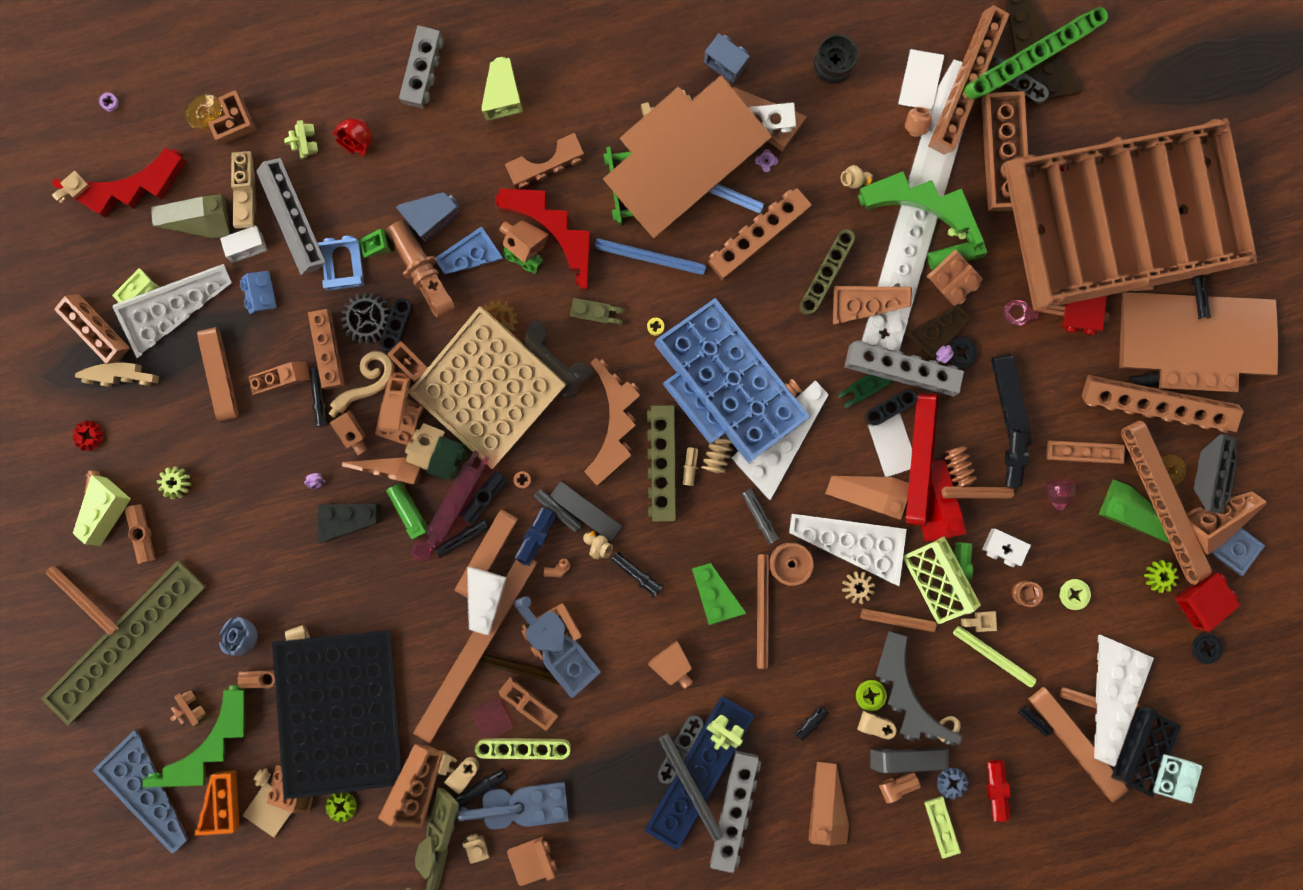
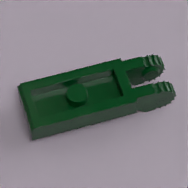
M868 374L851 384L849 388L837 394V396L843 398L851 391L854 393L855 398L845 402L843 405L846 409L857 401L860 402L892 383V380Z

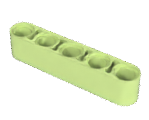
M483 738L475 747L477 756L484 759H565L571 751V744L566 739ZM487 744L490 748L489 752H482L480 745ZM506 744L509 747V752L502 753L499 750V745ZM520 744L527 745L528 752L521 753L518 746ZM544 744L547 746L548 751L540 753L537 747ZM561 744L565 745L567 747V752L563 754L559 753L557 751V746Z

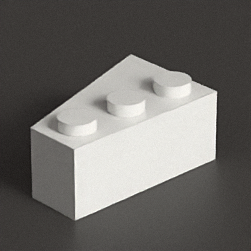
M471 566L468 567L469 630L486 635L491 633L507 577Z

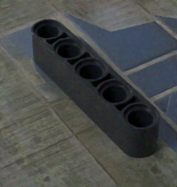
M1011 353L992 357L991 364L1009 443L1011 430L1022 428L1029 431L1028 445H1032V435L1014 357Z

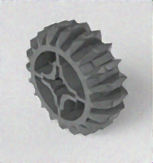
M366 292L363 293V298L356 294L357 300L355 301L353 298H350L349 301L352 304H344L348 310L341 311L342 314L346 315V317L341 318V321L347 322L342 328L349 329L346 335H352V340L354 341L359 337V343L363 344L364 340H366L367 344H371L372 338L377 343V336L382 337V332L387 324L390 315L387 313L392 309L386 307L387 301L381 302V296L375 299L374 293H371L369 298ZM363 304H372L371 307L368 306V308L364 311L357 309L359 306ZM377 307L381 311V323L375 319ZM353 314L359 318L357 329L353 325ZM360 314L369 316L374 323L365 321ZM369 326L377 328L373 332L362 333Z

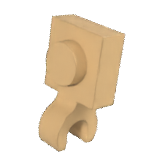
M73 171L60 183L64 188L57 190L52 196L56 201L63 203L69 196L76 199L90 186L78 172Z
M996 611L975 612V618H961V626H976V632L997 631Z

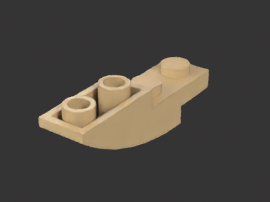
M251 151L232 152L234 228L254 227L256 189Z
M132 363L101 364L75 373V377L81 378L82 383L93 384L94 381H98L100 386L112 387V384L119 385L120 381L132 383V380H138L140 385L151 386V383L158 384L159 376L141 373L142 366Z

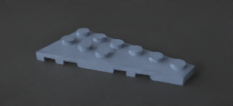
M135 729L92 771L151 833L174 854L188 840V837L165 788L143 787V779L149 773H157V770L138 730Z

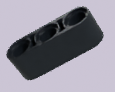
M405 298L397 299L394 302L381 337L380 345L387 352H390L400 341H403L411 319L413 305ZM403 303H407V311L403 313L400 312L399 306ZM400 321L401 328L396 331L393 330L394 322ZM389 339H394V347L388 349L386 342Z
M906 389L868 410L864 415L865 423L869 426H877L916 403V393L911 389ZM905 393L911 396L909 404L905 403L902 399ZM887 403H892L895 406L893 413H889L886 410ZM872 412L878 415L876 423L871 422L869 419V415Z

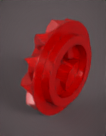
M83 421L78 423L75 429L72 430V439L75 446L83 451L95 450L103 441V430L96 422ZM89 430V435L94 437V439H86L85 441V437L81 433H87Z

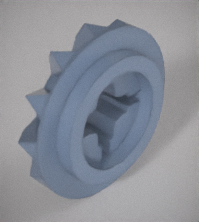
M949 768L943 770L938 776V790L946 798L956 799L962 797L967 791L969 782L965 773L960 769ZM948 777L954 781L958 780L956 783L957 790L953 787H948L950 785Z

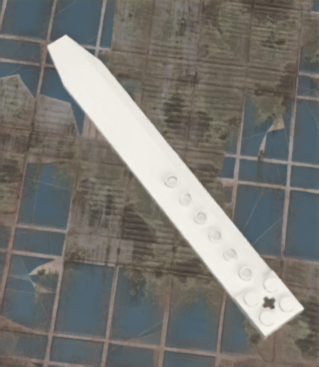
M953 60L937 87L933 108L929 110V113L932 115L931 125L928 133L921 135L908 180L910 188L933 180L939 197L945 194L961 135L955 149L945 155L928 147L962 65V62ZM901 205L877 287H912V307L938 217L916 207ZM911 307L869 316L862 341L866 342L868 346H882L885 350L891 352L899 351ZM886 329L889 336L882 339L879 331Z

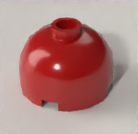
M348 118L343 120L332 133L333 136L336 135L338 145L351 154H354V151L360 153L358 156L365 155L372 143L371 131L367 123L361 119Z

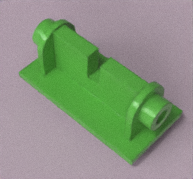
M504 247L503 256L507 260L515 262L522 266L524 270L536 274L538 265L540 266L543 262L540 255L536 254L524 263Z

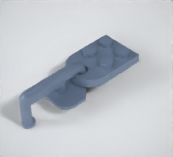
M529 597L515 600V608L530 625L526 630L527 640L534 649L543 651L542 657L545 666L567 694L573 698L597 677L601 671L576 640L574 641L573 638L564 635V623L555 613L546 612L537 619L528 608L531 605Z
M565 782L524 786L517 789L512 795L505 789L489 790L483 796L482 809L467 810L464 806H461L456 818L458 821L484 818L486 826L490 829L506 828L513 820L517 824L527 827L568 821Z

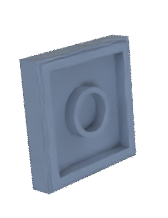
M1240 528L1226 543L1210 554L1239 576H1243L1265 545L1243 528Z

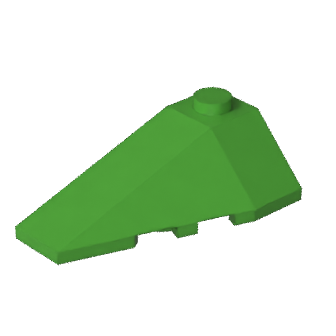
M1113 479L1099 515L1170 544L1153 504L1133 487Z

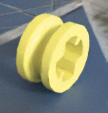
M660 318L650 319L647 324L648 332L654 336L662 334L664 331L663 321ZM655 322H659L658 325H661V329H657L656 332L652 331L653 328H650V326L654 325Z

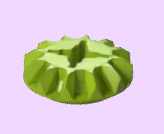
M867 680L861 683L856 690L857 703L864 710L876 711L886 702V690L881 683L875 680ZM869 688L873 693L877 694L873 697V703L869 698L863 697L869 693Z
M348 792L331 794L325 804L326 814L329 815L331 820H335L338 823L351 819L357 808L355 798ZM345 800L346 802L343 806L345 811L340 810L336 813V809L338 808L336 803L340 804Z

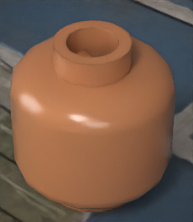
M915 107L909 111L905 128L910 135L919 137L928 133L932 121V115L929 113V110L924 107Z

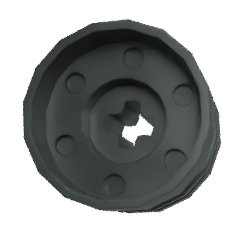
M834 34L822 41L813 62L814 71L818 78L830 84L841 83L848 78L858 58L857 46L853 40L845 35Z

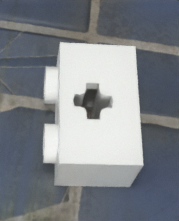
M991 529L982 550L986 551V555L997 560L998 557L1004 559V564L1014 568L1015 565L1022 566L1031 545L997 529ZM1003 546H1007V548L1009 549V551H1008V552H1004V550L1002 549V547H1003Z

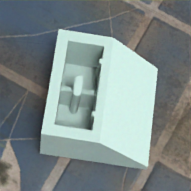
M1164 754L1153 792L1192 804L1202 766L1192 761Z

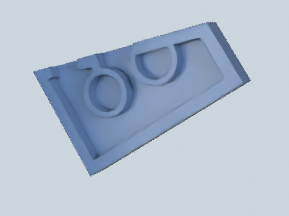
M482 226L436 257L437 264L445 275L503 259Z

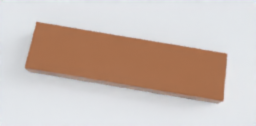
M1047 441L1046 460L1124 464L1125 445Z

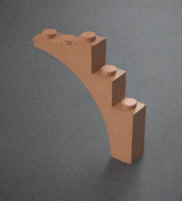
M595 358L591 365L600 376L606 389L610 414L608 432L604 444L595 460L584 471L598 486L632 456L629 453L632 449L625 442L621 444L619 441L636 427L634 424L636 419L629 412L625 414L624 411L640 398L638 394L640 389L634 383L629 384L628 381L621 386L620 383L622 381L615 373L611 375L607 371L609 366L602 359L598 361Z

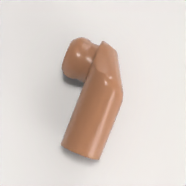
M561 559L555 568L544 567V577H563L570 569L569 561Z

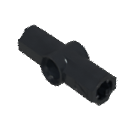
M1022 428L1011 430L1009 449L1005 452V464L1007 466L1006 486L1019 488L1023 485L1024 470L1029 463V453L1027 450L1028 430Z
M495 469L459 515L473 525L487 506L492 503L508 479ZM482 492H487L489 495V499L485 503L479 499V495Z

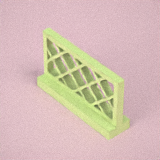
M945 536L903 555V559L937 624L966 613L974 612L981 605ZM933 548L936 554L935 560L926 556L927 549ZM916 556L920 558L919 566L914 565L910 557ZM924 560L933 564L931 571L922 568ZM936 566L944 569V577L935 573ZM921 572L930 576L928 583L921 580ZM933 577L942 581L941 588L931 585ZM945 583L953 586V594L944 591ZM930 589L939 593L937 600L930 597ZM942 595L951 598L949 606L940 602ZM955 600L962 603L963 610L953 608ZM942 607L948 610L947 616L941 618L938 608Z

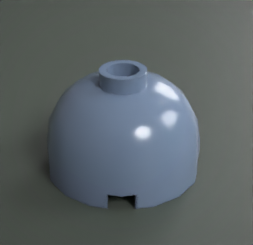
M231 618L224 624L220 635L223 637L222 642L219 641L221 651L227 655L244 656L250 653L257 643V629L252 622L245 618Z

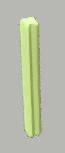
M957 626L953 631V634L1027 686L1033 687L1036 683V678L961 626Z

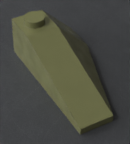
M221 194L151 207L154 227L208 238H221L231 235L228 200Z

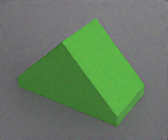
M379 229L359 239L363 258L392 252L389 236L384 229Z

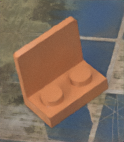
M406 399V410L399 432L379 431L382 402L375 434L404 445H408L409 442L412 443L417 421L423 413L424 407L419 402Z
M276 765L271 781L273 788L268 793L267 804L292 813L309 814L314 796L284 800L281 766Z

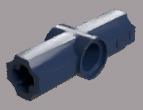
M541 508L533 525H530L523 539L524 542L515 557L519 563L530 566L536 553L542 548L548 536V531L556 518L552 511Z

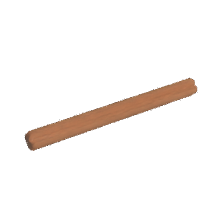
M759 554L757 573V668L767 669L769 555Z

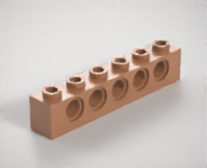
M798 188L794 191L788 190L782 196L783 200L779 203L777 201L772 203L767 208L769 211L766 214L760 213L753 219L754 223L750 227L744 226L738 232L740 234L735 239L731 237L723 244L725 247L721 251L717 249L709 256L708 264L722 281L811 208L812 205ZM790 205L793 211L786 213L783 210V206ZM768 218H777L778 224H769ZM755 229H761L764 235L762 237H756L753 234V231ZM746 241L749 244V248L743 250L739 247L738 243ZM731 253L734 255V260L728 262L724 259V255Z

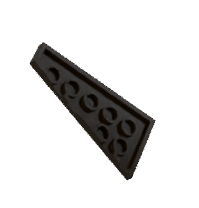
M1005 0L1006 11L1010 14L1008 21L1015 54L1049 35L1031 0ZM1060 51L1024 72L1047 87L1049 91L1048 99L1080 94L1082 92ZM1026 79L1021 80V89H1027L1030 82ZM1034 84L1031 91L1036 93L1037 99H1039V97L1044 98V90H1041L1040 92L1036 91L1034 89L1036 85ZM1025 96V103L1033 102Z

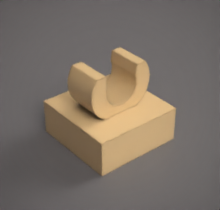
M441 751L443 756L438 774L446 775L447 771H454L453 768L449 767V764L452 761L457 762V759L445 751Z

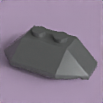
M1220 434L1201 451L1194 490L1205 509L1220 514L1224 511L1223 508L1231 497L1237 465L1236 438Z

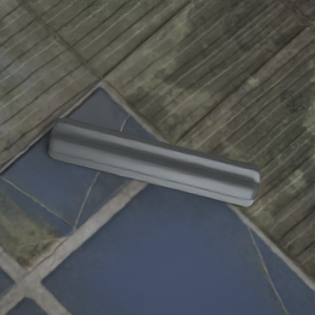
M539 489L534 494V498L548 510L552 511L556 517L574 532L581 528V523L544 491Z

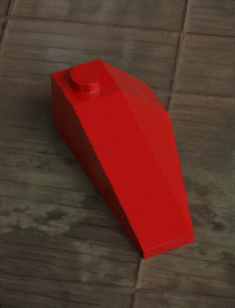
M945 459L933 461L928 522L926 526L921 525L925 542L937 540L944 536L945 538L966 534L957 498H944L942 496V489L944 487H953Z

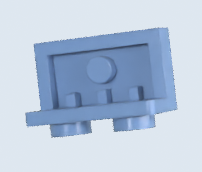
M269 271L246 273L242 277L240 285L242 291L245 292L244 304L249 314L276 309L277 306Z

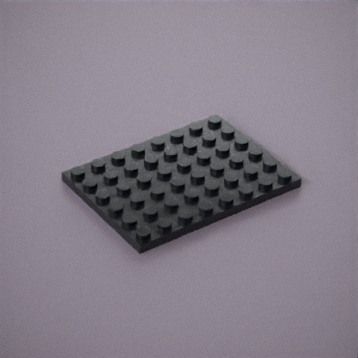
M382 630L272 641L283 799L394 786L401 773L391 631Z

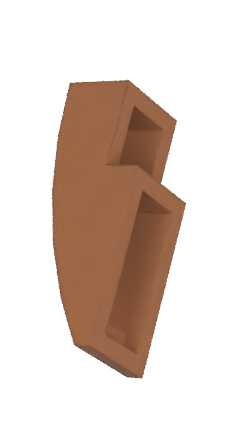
M511 677L498 691L503 699L516 707L520 713L545 731L549 729L558 717L546 704Z

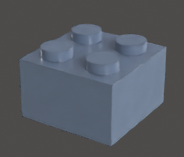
M718 33L705 51L704 63L729 82L735 84L747 68L750 56L743 47L735 46L728 36H722Z

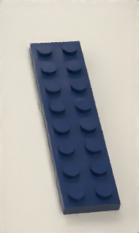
M722 695L684 760L705 802L736 750L730 744L727 750L722 746L716 750L714 748L716 742L710 739L714 733L706 728L718 716L723 715L729 720L725 729L730 732L737 725L744 730L743 737L755 714ZM676 774L674 780L669 785L644 829L645 832L676 850L680 848L699 814L678 774Z

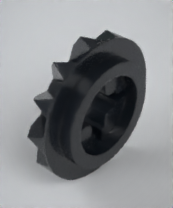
M958 337L948 344L954 352L949 360V363L965 368L975 361L977 349L970 339ZM967 347L964 352V358L962 356L955 358L958 353L957 348L961 350Z
M1211 633L1200 634L1194 638L1191 645V654L1197 661L1204 664L1216 662L1223 652L1220 639ZM1204 643L1206 645H1212L1211 648L1208 649V654L1206 651H1200L1202 650V648H1204Z

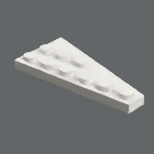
M224 264L117 303L113 305V309L138 358L145 350L155 345L160 338L170 333L190 317V314L200 309L205 302L215 297L232 282Z

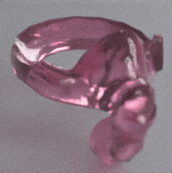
M1013 300L1005 306L1004 316L1009 323L1020 326L1026 324L1030 319L1037 318L1038 312L1031 309L1024 301ZM1013 305L1022 307L1023 316L1020 319H1013L1010 316L1009 310Z

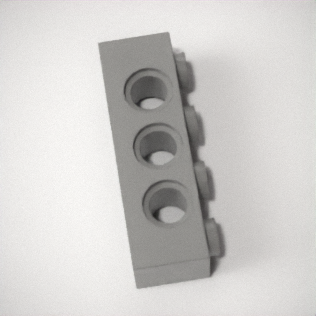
M417 26L399 96L402 104L424 109L425 104H428L430 99L429 87L433 85L435 78L433 74L434 67H437L439 63L438 51L442 49L444 44V38H442L439 30ZM426 46L432 47L428 53L423 52ZM422 64L427 65L426 70H424V71H419V70H418V68H419L420 65H422ZM416 83H422V87L420 89H413Z

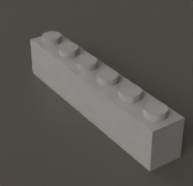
M278 158L264 161L256 172L301 275L318 271L326 262L282 160Z

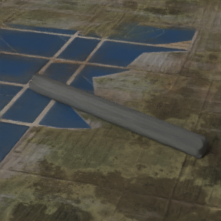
M669 734L661 736L659 741L713 841L721 839L723 834Z

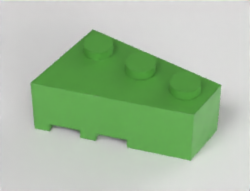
M711 563L692 568L709 625L746 614Z

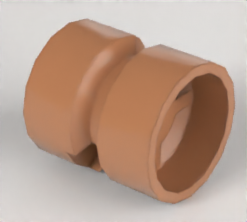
M1019 581L1012 588V598L1020 605L1034 607L1042 600V589L1034 582Z

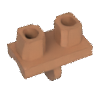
M192 691L182 695L179 693L174 696L182 710L179 711L177 706L172 707L171 710L175 715L170 718L171 721L178 719L182 725L186 722L183 717L185 714L194 727L206 715L201 706L193 711L189 709L188 704L196 700Z

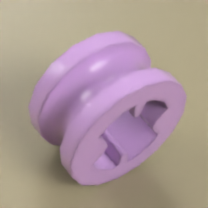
M104 93L99 99L100 105L106 111L111 112L118 107V99L112 93ZM111 98L113 104H109V106H107L105 100H109Z

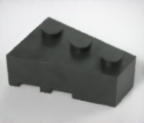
M380 504L318 505V543H324L379 524Z

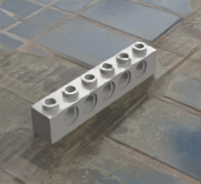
M856 341L849 345L844 368L952 397L960 393L964 371L958 370L956 366L940 365V362L934 360L924 361L921 357L915 355L909 357L903 355L904 353L901 351H887L882 346H868L864 341ZM864 354L870 355L871 362L865 360ZM883 359L889 361V367L883 364ZM901 364H905L907 366V372L902 370ZM920 368L926 372L925 377L920 374ZM938 373L943 375L944 381L938 379Z
M735 750L718 825L723 837L715 841L710 861V867L713 869L734 873V868L739 866L740 856H737L738 850L743 848L744 837H742L743 829H747L749 818H746L747 810L751 811L753 799H750L751 791L755 792L757 780H754L755 773H759L761 767L758 755ZM741 770H749V776L747 778L740 777L739 773ZM739 788H743L746 791L742 797L735 795L736 790ZM735 807L741 809V813L738 816L731 814V810ZM731 826L737 828V832L734 835L727 833V829ZM725 846L733 848V851L729 854H725L722 850Z

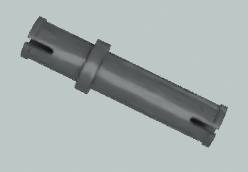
M752 488L742 493L741 495L759 525L758 529H761L768 544L780 539L771 525V519L767 518Z

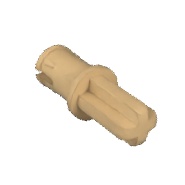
M689 447L687 449L685 465H683L685 467L683 485L694 486L695 471L698 469L696 467L699 451L697 448Z

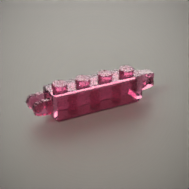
M475 450L468 462L463 465L427 528V535L430 536L425 544L427 547L433 549L438 541L442 543L448 537L460 516L459 514L463 511L482 478L483 470L489 461L488 457L485 456L479 467L476 468L473 466V463L477 459L479 452Z

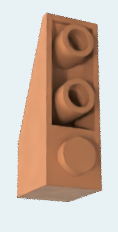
M306 361L290 362L248 376L253 395L311 380Z

